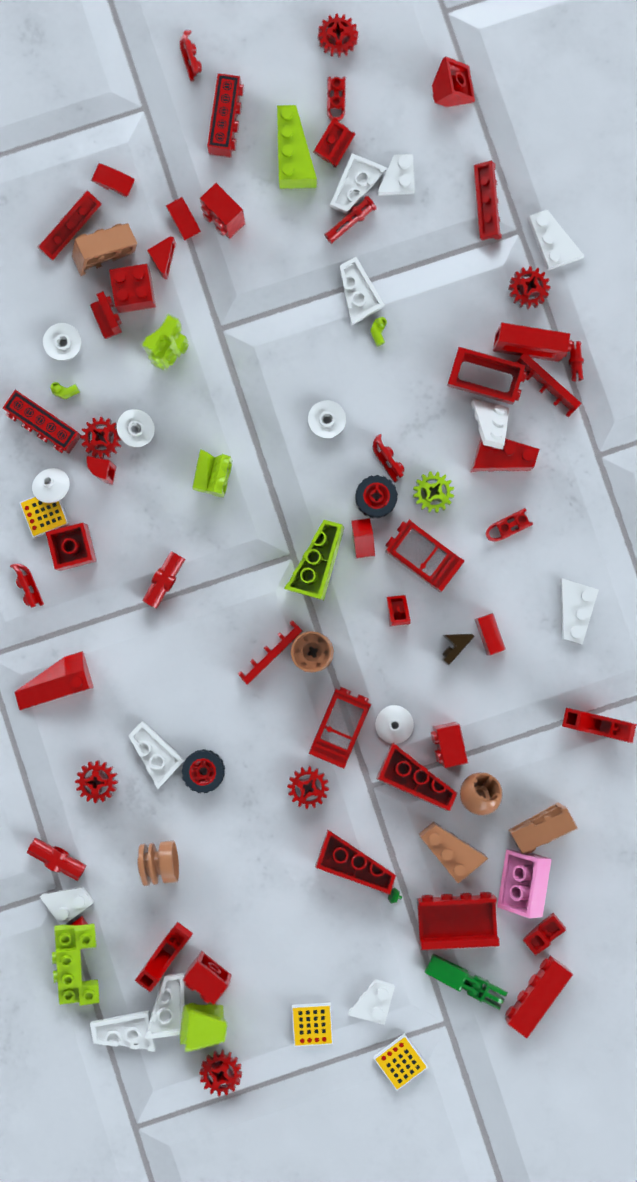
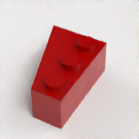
M480 438L470 472L530 471L535 466L540 449L509 439H505L503 449L483 445Z

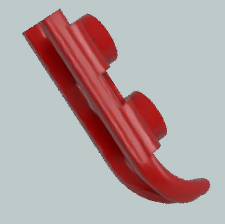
M185 30L180 39V50L189 79L194 81L197 73L202 72V64L194 57L197 52L196 45L188 39L192 31Z
M330 76L327 77V115L330 120L334 118L337 121H341L345 115L346 77H342V79L339 77H334L333 79ZM331 91H334L333 97H331ZM339 91H342V97L339 96ZM330 109H342L341 115L333 117Z
M379 434L373 441V451L393 482L396 483L398 481L396 477L399 476L401 478L404 476V466L400 462L395 463L392 458L394 456L393 450L383 445L381 440L382 434ZM386 461H388L391 464V468H389Z
M526 508L490 525L485 533L487 539L494 542L500 541L533 525V522H529L524 513L527 511ZM514 518V521L510 523L507 522L508 520ZM517 525L518 528L512 531L511 528ZM497 526L501 537H490V530Z
M22 564L10 565V568H13L18 575L16 579L17 586L25 592L23 597L24 603L31 608L35 607V604L38 603L40 606L44 605L30 570ZM20 569H22L23 571H25V573H26L27 575H24V576H23V574H22V572H21ZM29 586H32L33 593L30 592Z

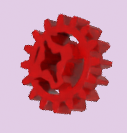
M338 13L335 14V18L329 15L328 22L323 20L322 26H319V46L324 47V53L330 51L331 57H333L334 53H337L338 58L341 56V53L347 56L348 49L353 51L354 45H357V25L352 24V18L346 20L345 14H343L342 18H339Z
M529 266L526 271L523 267L520 273L516 271L514 277L510 280L511 285H509L508 290L512 292L509 297H515L513 303L520 302V308L523 305H526L527 309L531 305L537 308L538 302L543 304L544 298L549 296V293L546 292L551 288V286L546 285L549 282V278L544 279L545 272L539 274V268L532 271V266ZM532 283L531 290H529V292L527 293L528 285Z
M100 417L99 421L93 418L92 424L86 423L87 429L82 428L85 435L80 436V438L85 440V442L81 445L87 447L85 451L88 454L92 452V456L95 458L98 454L100 459H103L104 455L111 458L110 453L117 454L115 448H121L118 441L122 440L117 433V424L115 422L111 424V419L108 418L105 422L103 417ZM99 426H105L103 429H97ZM97 433L102 435L107 443L101 441ZM114 434L113 443H111V437ZM100 447H106V448H107V449H105V450H97V449H99Z
M97 760L95 765L92 761L88 762V767L82 766L83 772L77 773L80 779L75 780V783L80 784V786L76 790H82L80 797L86 795L87 802L92 798L94 803H97L99 798L104 802L106 801L105 796L108 798L112 797L110 791L115 792L117 790L113 785L119 782L114 780V777L118 774L111 772L114 768L113 766L106 767L107 762H104L102 765H100V760ZM93 769L92 775L90 777H85L86 774ZM97 778L98 781H101L103 783L97 785L92 780ZM108 786L107 790L101 794L102 787Z
M309 766L308 770L305 771L301 767L300 773L296 770L294 771L295 778H289L293 783L287 785V788L292 789V791L288 792V795H294L292 802L299 801L298 807L305 804V808L308 809L309 805L312 804L313 808H316V802L323 804L321 798H327V794L324 791H329V787L325 786L328 783V779H322L325 774L323 772L319 775V768L311 771V766ZM304 775H310L309 778L304 780L300 778ZM317 778L321 783V789L316 786ZM312 780L313 790L309 789L305 794V787L303 785H308ZM295 785L301 790L300 797L296 792ZM309 796H316V798L312 800H307Z
M222 1050L221 1054L218 1055L214 1051L213 1057L208 1054L206 1057L207 1062H202L201 1066L203 1068L200 1069L199 1074L203 1076L200 1082H206L204 1089L211 1088L210 1094L217 1091L218 1096L221 1095V1092H224L227 1096L229 1089L234 1092L235 1085L240 1084L239 1078L242 1077V1072L239 1070L242 1065L236 1064L238 1057L231 1058L232 1052L225 1055L224 1050Z

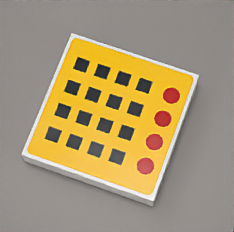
M34 496L19 502L33 538L42 536L48 531L70 525L61 500L54 503H43Z
M331 1003L292 1005L294 1047L333 1044Z
M405 1033L373 1056L378 1066L397 1091L428 1068L427 1063Z

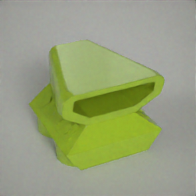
M200 449L192 489L224 498L233 461L231 456L221 454L214 457Z
M196 1003L184 1005L180 1028V1044H186L185 1052L225 1042L227 1022L224 1019L223 1005H213L212 1003L207 1005H198Z

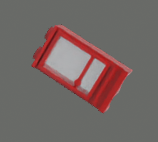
M410 519L407 523L403 521L397 529L399 534L396 538L391 537L385 546L388 548L385 552L438 592H442L464 563V560L414 524Z
M340 687L339 690L335 688L309 754L345 769L371 703L368 702L369 698L359 694L357 697L350 695V690Z

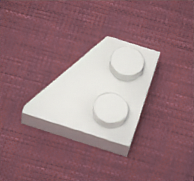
M413 154L394 155L380 185L378 195L414 194Z
M83 886L69 890H59L53 893H44L40 896L60 925H65L94 903Z
M375 979L369 986V989L361 995L359 1001L349 1009L348 1015L385 1025L395 987L394 984Z

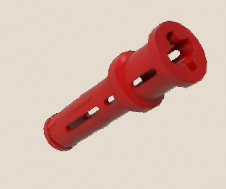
M365 196L359 205L352 207L351 213L324 234L331 244L355 223L364 221V217L371 211L377 210L371 198Z

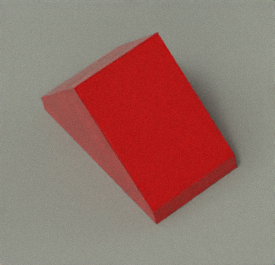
M172 236L147 250L164 279H168L176 246L175 239Z
M370 518L352 520L356 558L375 556L374 536Z
M406 595L387 597L389 625L411 624Z

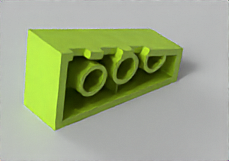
M277 105L280 189L317 188V177L296 105Z
M323 520L310 546L302 556V560L286 584L285 590L324 601L345 528L342 524Z

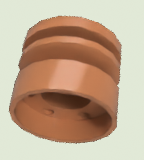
M312 631L302 633L292 644V660L298 668L305 672L322 671L333 660V645L328 637L321 633ZM311 647H313V649H318V652H316V657H314L313 655H309V652H311Z
M174 840L160 842L159 851H157L154 843H150L149 848L146 844H140L138 871L143 886H149L151 881L153 885H157L159 875H161L165 884L178 882L179 860Z

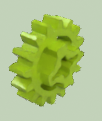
M431 471L428 473V477L423 474L421 476L422 481L418 479L416 481L419 486L413 487V490L417 491V493L413 494V498H418L416 505L421 503V510L426 507L428 508V513L432 509L438 513L439 508L444 511L446 509L445 504L450 505L452 503L449 498H454V495L450 493L454 490V487H449L452 481H446V475L440 477L438 471L435 476H433ZM436 480L437 482L429 484L427 481ZM442 485H444L446 489V496L442 492ZM438 486L436 494L429 499L430 490ZM421 489L425 492V500L422 498ZM432 501L441 502L440 504L436 505L430 504Z

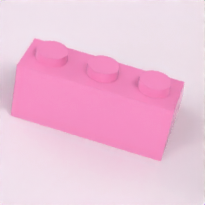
M506 850L497 907L527 918L543 917L551 858L532 853L522 854L520 851Z

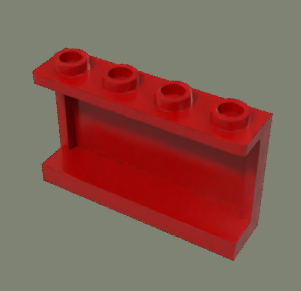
M480 892V895L461 893L460 896L442 894L441 897L422 895V898H417L419 944L421 950L500 946L497 935V898L495 895L491 894V892Z

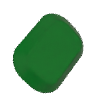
M395 887L392 888L388 896L390 903H396L398 899H402L400 891Z

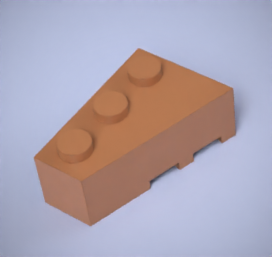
M128 223L123 225L116 224L112 228L106 230L99 229L92 234H82L75 238L72 258L80 276L86 274L85 270L96 266L98 269L102 267L101 263L112 259L114 262L134 253L137 241Z

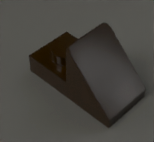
M473 634L443 635L454 646L452 648L449 646L442 653L444 656L442 661L446 665H450L475 636Z

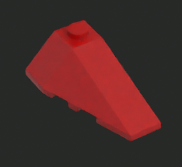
M81 651L63 657L16 690L14 693L19 710L94 688L84 652Z

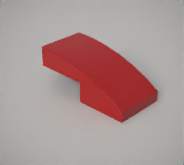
M98 163L91 181L107 190L110 188L127 198L135 179L114 168Z
M183 197L166 205L184 241L201 232Z
M552 913L528 933L523 941L536 956L550 946L552 940L565 932L566 927Z

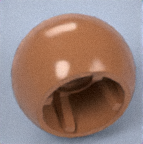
M478 772L471 774L461 785V802L469 812L475 815H488L494 812L502 802L503 792L501 785L495 777L488 773Z

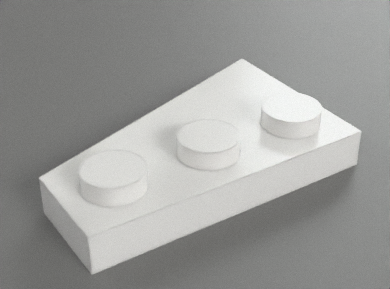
M351 154L330 207L348 214L352 207L361 200L385 173L387 167Z
M548 210L529 216L528 219L547 270L584 257V254Z
M357 257L340 265L351 325H354L384 308V303Z
M472 399L471 407L475 410L474 416L479 423V432L483 445L503 449L509 407Z
M562 578V638L583 645L599 590Z
M143 721L129 735L148 773L154 780L155 786L159 789L185 760Z
M183 973L162 976L145 1036L146 1039L180 1035L182 1011L185 1005Z
M149 1010L91 1021L93 1043L116 1047L118 1045L130 1047V1049H148V1051L155 1052L154 1038L146 1039L145 1037L150 1022Z

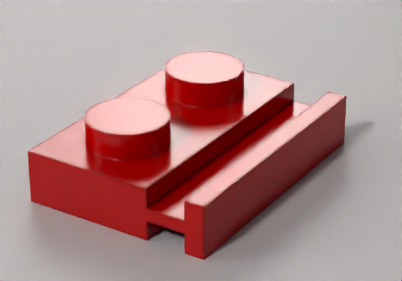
M333 118L313 153L336 168L356 133H352L348 130L349 128Z

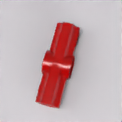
M171 551L162 567L154 574L151 581L152 584L142 601L157 609L166 592H169L177 578L176 575L186 559Z
M34 838L27 851V854L42 861L48 869L54 872H61L76 881L79 880L87 866L69 856V853L57 846L53 847L38 838Z

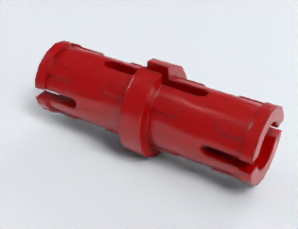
M572 341L569 359L571 381H576V374H578V381H582L584 379L582 369L584 358L581 355V342L576 341L575 349L574 341Z

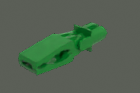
M436 954L432 955L424 971L427 975L459 992L463 988L469 996L477 999L480 1003L483 1001L498 1010L501 1009V1005L498 1003L503 1004L505 1000L502 996L506 997L508 994L503 989L489 983L488 980L477 975L474 977L470 976L467 969Z

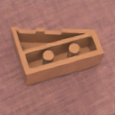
M558 802L508 831L522 854H529L535 851L537 847L574 831L578 827L568 809Z
M432 822L419 833L421 839L457 883H460L488 859L485 854L435 822Z

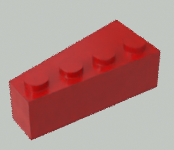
M391 743L376 779L445 811H450L457 792L419 764L409 754L405 753L395 743Z
M327 829L315 868L390 894L396 875Z

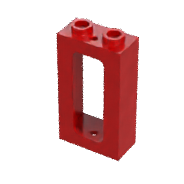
M501 322L495 333L493 351L518 356L527 353L531 358L560 362L563 357H566L567 352L571 351L572 340H570V333Z
M458 347L447 386L513 405L515 400L519 401L522 390L519 389L520 382L524 383L527 371H524L526 365ZM468 362L512 375L513 379L509 391L502 392L460 380L458 374L461 364Z

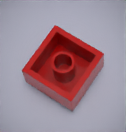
M217 183L200 197V208L203 211V217L209 223L213 222L216 225V230L222 236L226 235L230 239L245 225L243 209Z
M147 264L109 269L114 304L118 313L156 308L151 273Z
M79 523L46 532L55 570L62 571L97 562L87 524Z
M452 722L433 726L434 731L431 732V738L433 743L437 744L438 750L435 751L437 762L444 768L467 764L468 760L460 724Z
M201 951L188 967L183 981L188 989L197 991L203 1001L206 1003L211 1002L214 1005L228 988L232 974Z

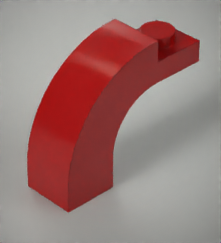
M566 708L562 727L633 743L637 726L634 723Z
M177 922L134 981L151 992L193 933Z

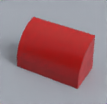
M87 456L86 461L90 472L102 482L113 485L117 466L110 460Z
M491 613L476 618L475 622L486 654L493 655L505 650L506 648L494 614Z

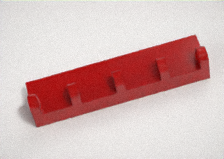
M492 160L474 165L479 233L482 241L491 238L495 240L502 238L499 226L497 180L495 179L496 164Z
M88 190L85 191L37 248L53 261L102 204Z
M524 353L516 362L526 365L525 370L529 373L525 378L527 381L534 377L543 386L539 390L540 393L547 389L557 398L553 403L555 406L561 402L569 409L566 413L567 417L582 404L527 353Z
M293 620L290 624L294 629L286 637L279 633L278 636L282 640L272 650L265 646L264 649L268 654L258 664L253 659L250 661L254 668L248 674L244 675L241 671L237 673L247 685L303 632Z

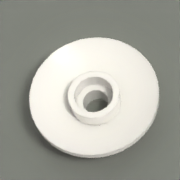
M57 323L46 331L43 338V346L47 354L53 359L66 361L75 357L79 352L81 336L72 325ZM67 341V345L62 347L61 343Z
M330 400L320 401L309 412V427L319 437L333 438L344 429L346 414L338 403ZM329 418L331 422L326 424L323 420Z
M138 409L128 410L117 421L118 436L128 446H145L154 436V423L151 417L144 411ZM131 427H136L137 432L133 433Z
M49 468L36 476L33 481L32 491L39 501L54 503L61 500L67 494L70 481L64 471L57 468Z
M396 705L388 706L381 710L375 722V728L379 737L390 744H399L406 741L412 734L414 727L411 714L405 708ZM395 721L398 722V728L393 729L391 724Z

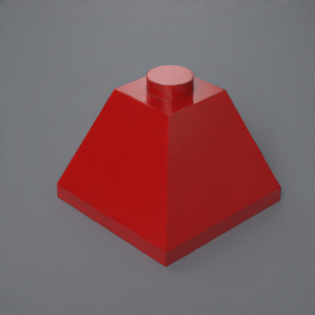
M446 56L442 59L432 83L433 99L436 104L451 107L475 102L469 65Z

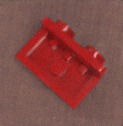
M103 291L97 293L96 295L99 300L90 304V307L103 337L107 339L122 332L119 326L122 322L118 313L114 314L112 307L115 306L111 297H107Z

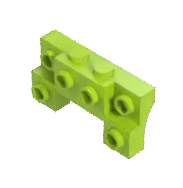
M169 314L161 327L153 334L147 336L142 344L149 356L148 359L151 360V364L162 370L164 368L168 369L170 365L172 366L177 357H180L181 353L184 354L189 346L187 337L181 334L180 321Z
M95 924L54 926L56 952H52V963L57 964V970L53 971L54 983H58L59 1005L79 1002L80 1006L99 1003L98 979L82 981L80 949L96 947Z

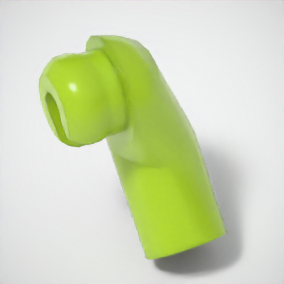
M384 317L375 319L370 329L377 347L385 343L381 334L387 324V320Z
M54 382L50 386L53 395L62 399H67L80 393L76 384L66 388L58 382Z

